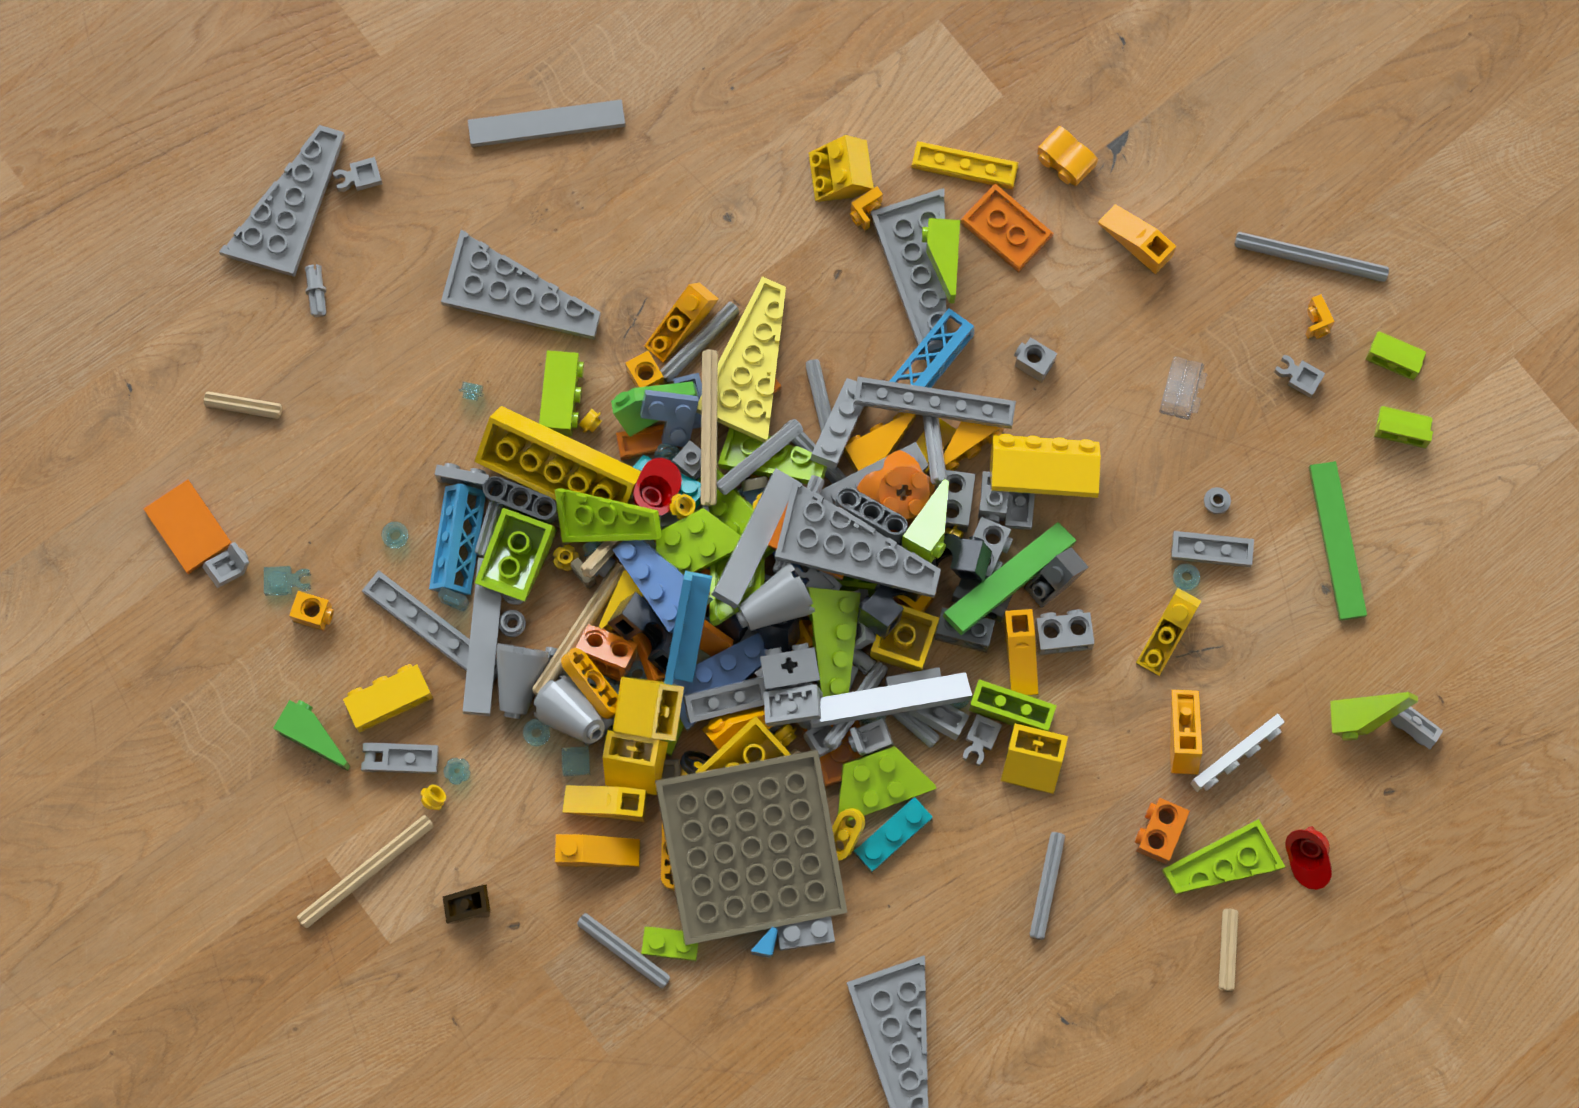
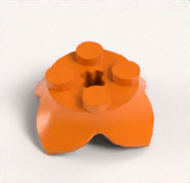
M901 450L888 455L884 460L883 468L867 474L856 488L857 491L902 515L906 519L908 527L936 491L931 483V478L923 473L915 458ZM903 485V489H905V495H903L902 499H900L901 496L897 495V489H902Z

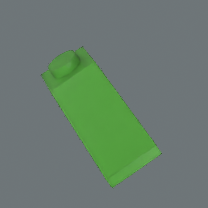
M692 381L633 388L627 392L619 393L611 401L614 416L629 437L659 421L641 418L640 411L645 390L697 397L698 395L696 386Z
M289 700L273 729L285 738L348 771L350 768L349 763L318 718L311 712L313 707L301 700L297 704Z

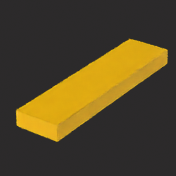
M917 141L911 168L989 185L997 184L999 187L1013 189L1019 162Z

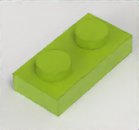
M645 926L641 954L696 961L699 943L685 945L681 930Z

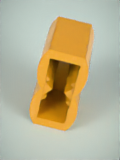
M1058 126L1042 142L1037 152L1039 161L1045 167L1049 168L1051 166L1058 171V177L1065 184L1071 183L1075 187L1097 166L1098 158L1092 151L1078 142L1071 133L1061 126Z

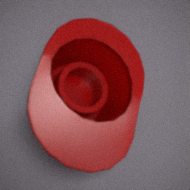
M654 458L648 461L642 468L634 486V504L658 510L659 516L670 511L669 506L672 504L671 499L674 495L678 494L681 487L682 478L678 467L672 461L665 458Z
M1313 826L1305 830L1298 829L1292 831L1286 838L1285 847L1295 879L1308 889L1318 890L1324 888L1332 877L1328 839L1323 833L1315 830Z

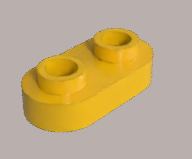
M849 808L842 811L832 826L838 861L847 858L852 853L865 827V818L857 809ZM850 817L855 819V826L849 824ZM837 841H841L844 844L843 850L837 847Z

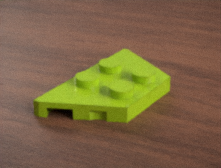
M702 508L662 529V537L656 540V551L683 575L685 571L698 573L731 556L741 535Z
M765 552L735 609L712 596L731 556L710 566V575L712 576L710 596L714 599L710 602V622L713 626L719 625L739 611L738 606L765 583Z
M893 745L843 764L838 815L846 809L854 808L859 810L864 816L937 788L922 771Z

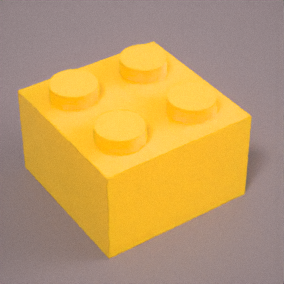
M900 605L904 608L900 622L885 639L876 634L870 657L912 672L922 671L938 626L939 617Z

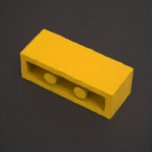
M408 664L399 668L397 674L389 678L382 676L372 682V686L365 689L359 687L351 690L347 694L348 697L344 698L343 701L356 729L360 733L433 699V696L419 666Z

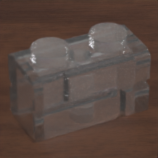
M1173 357L1159 409L1160 413L1185 420H1190L1192 413H1198L1201 398L1197 397L1198 389H1204L1207 379V373H1203V363Z

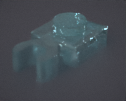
M291 566L264 567L265 596L292 595V587L308 591L311 589V585L309 583H300V579L303 576H311V572L308 569H300L292 574Z

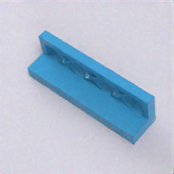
M949 308L891 378L890 382L897 383L900 380L910 379L911 385L932 388L973 338L974 325ZM950 318L961 325L954 333H944V325ZM931 341H943V349L940 352L928 354L927 345ZM926 359L927 368L925 371L912 373L911 365L914 361Z
M461 483L445 486L430 590L437 592L450 590L463 595H471L477 556L475 548L480 535L486 497L483 490ZM468 494L477 496L475 508L472 510L467 504ZM466 519L472 525L469 535H466L463 529V523ZM463 544L468 551L467 559L462 561L459 555V548ZM459 570L464 577L463 587L454 584L455 574Z
M685 571L664 684L672 685L674 679L693 682L712 581L711 575Z

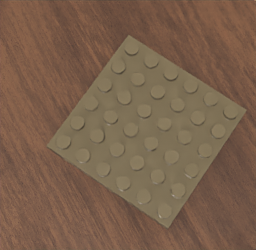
M818 750L655 781L685 945L847 913Z

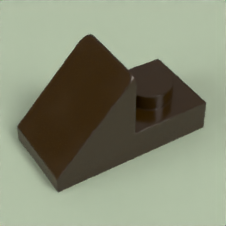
M480 885L443 896L446 924H454L471 918L490 917L491 910L487 885Z

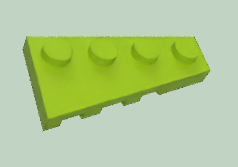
M729 428L718 462L719 468L732 470L764 442ZM787 444L754 471L752 475L770 478L777 468L800 483L808 485L812 475L824 479L827 466L811 461L812 452L799 446L794 447Z
M717 469L718 481L724 476V474L719 469ZM736 487L726 495H723L717 489L716 505L708 506L709 512L739 535H742L754 511L753 506L739 494ZM767 546L765 550V558L773 552H775L776 550H773Z
M563 488L555 490L562 542L657 540L662 537L658 510Z
M806 587L813 602L810 607L815 609V612L810 614L809 617L810 621H812V642L815 648L820 680H817L818 687L822 691L823 697L849 693L861 593Z
M1258 819L1162 869V872L1176 895L1281 870L1286 867Z

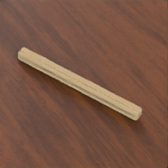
M705 350L702 352L701 505L704 506L716 505L718 352L716 350Z
M616 562L610 568L532 687L533 693L536 696L550 680L556 681L563 671L561 664L562 656L577 646L587 625H593L614 593L619 579L625 570L623 565Z
M426 815L419 818L300 913L297 918L302 926L305 928L311 926L430 831L434 826Z

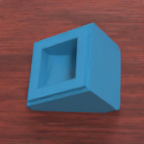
M772 927L751 950V954L767 958L773 957L778 933L776 928Z

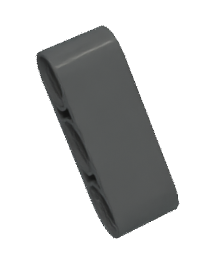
M497 476L490 477L484 482L483 492L494 505L547 524H552L557 520V505L549 496ZM495 485L503 486V492L499 496L490 495V490ZM519 495L528 496V500L523 506H516L514 503ZM543 505H551L552 512L549 515L541 516L539 514V510Z
M843 488L838 492L835 506L841 507L875 528V531L883 536L891 538L900 546L902 545V537L908 527L907 521L902 515L856 489Z

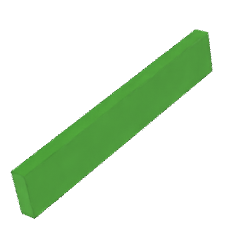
M1334 461L1310 465L1309 472L1339 621L1366 617L1367 611L1337 463Z
M1057 522L945 611L943 617L960 635H963L1034 578L1056 555L1074 546L1076 539Z

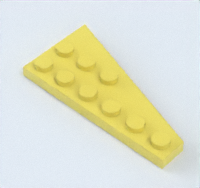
M762 277L718 362L717 422L765 443L768 440L786 287ZM702 395L696 413L702 415Z

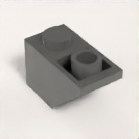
M1071 547L1056 555L1024 589L1043 608L1073 584L1089 567Z

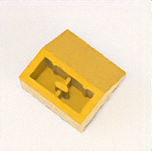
M844 135L809 152L815 201L822 202L855 198L874 188L867 140Z
M621 677L613 731L647 738L676 741L684 687L676 684H664L661 681Z
M1015 723L1001 782L1054 794L1068 736Z
M608 730L603 752L605 786L646 790L648 794L657 795L655 781L662 778L668 741Z

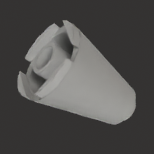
M791 564L784 566L738 606L739 612L736 613V617L742 628L747 626L749 630H754L807 616L815 612V609L809 606L813 602L800 576L794 578L792 571L795 569Z
M497 644L499 710L505 711V717L520 719L521 714H527L535 695L532 687L546 668L550 659V652L514 645Z
M560 676L562 679L556 682L550 680L540 689L534 701L536 706L534 716L542 724L588 744L602 737L605 729L604 722L570 677Z

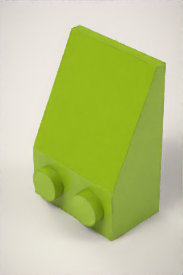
M502 508L475 584L525 602L548 556L557 529L553 525Z

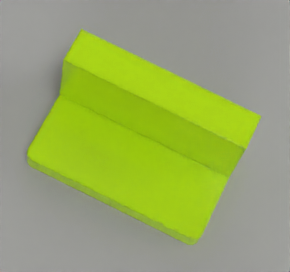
M1379 331L1365 360L1414 381L1423 365L1422 362L1426 352Z
M1382 406L1379 410L1374 437L1426 449L1432 440L1433 431L1430 430L1433 419L1429 416Z

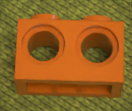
M588 624L575 648L583 650L602 675L620 682L621 677L627 676L636 659L638 644L632 642V640L626 641L623 637L612 634L604 628L600 629V627Z
M1159 798L1156 804L1150 803L1145 818L1149 819L1145 829L1140 827L1134 841L1139 844L1136 852L1167 864L1170 861L1190 810L1162 798ZM1162 811L1169 812L1172 816V823H1162L1159 819V813ZM1151 836L1159 837L1162 841V847L1160 849L1152 848L1148 843V838Z

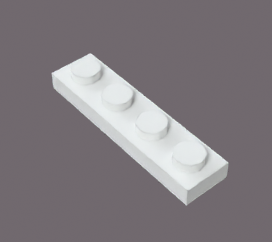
M1276 714L1194 778L1190 783L1196 792L1202 788L1206 791L1219 782L1216 777L1223 771L1228 775L1240 765L1238 760L1246 755L1250 758L1261 749L1258 745L1265 739L1270 742L1282 732L1279 728L1284 724V720L1279 714Z

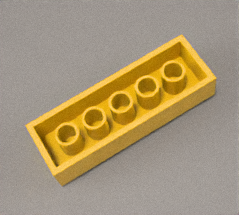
M500 406L489 417L474 461L556 500L555 490L563 488L633 505L634 486L641 471L503 406Z

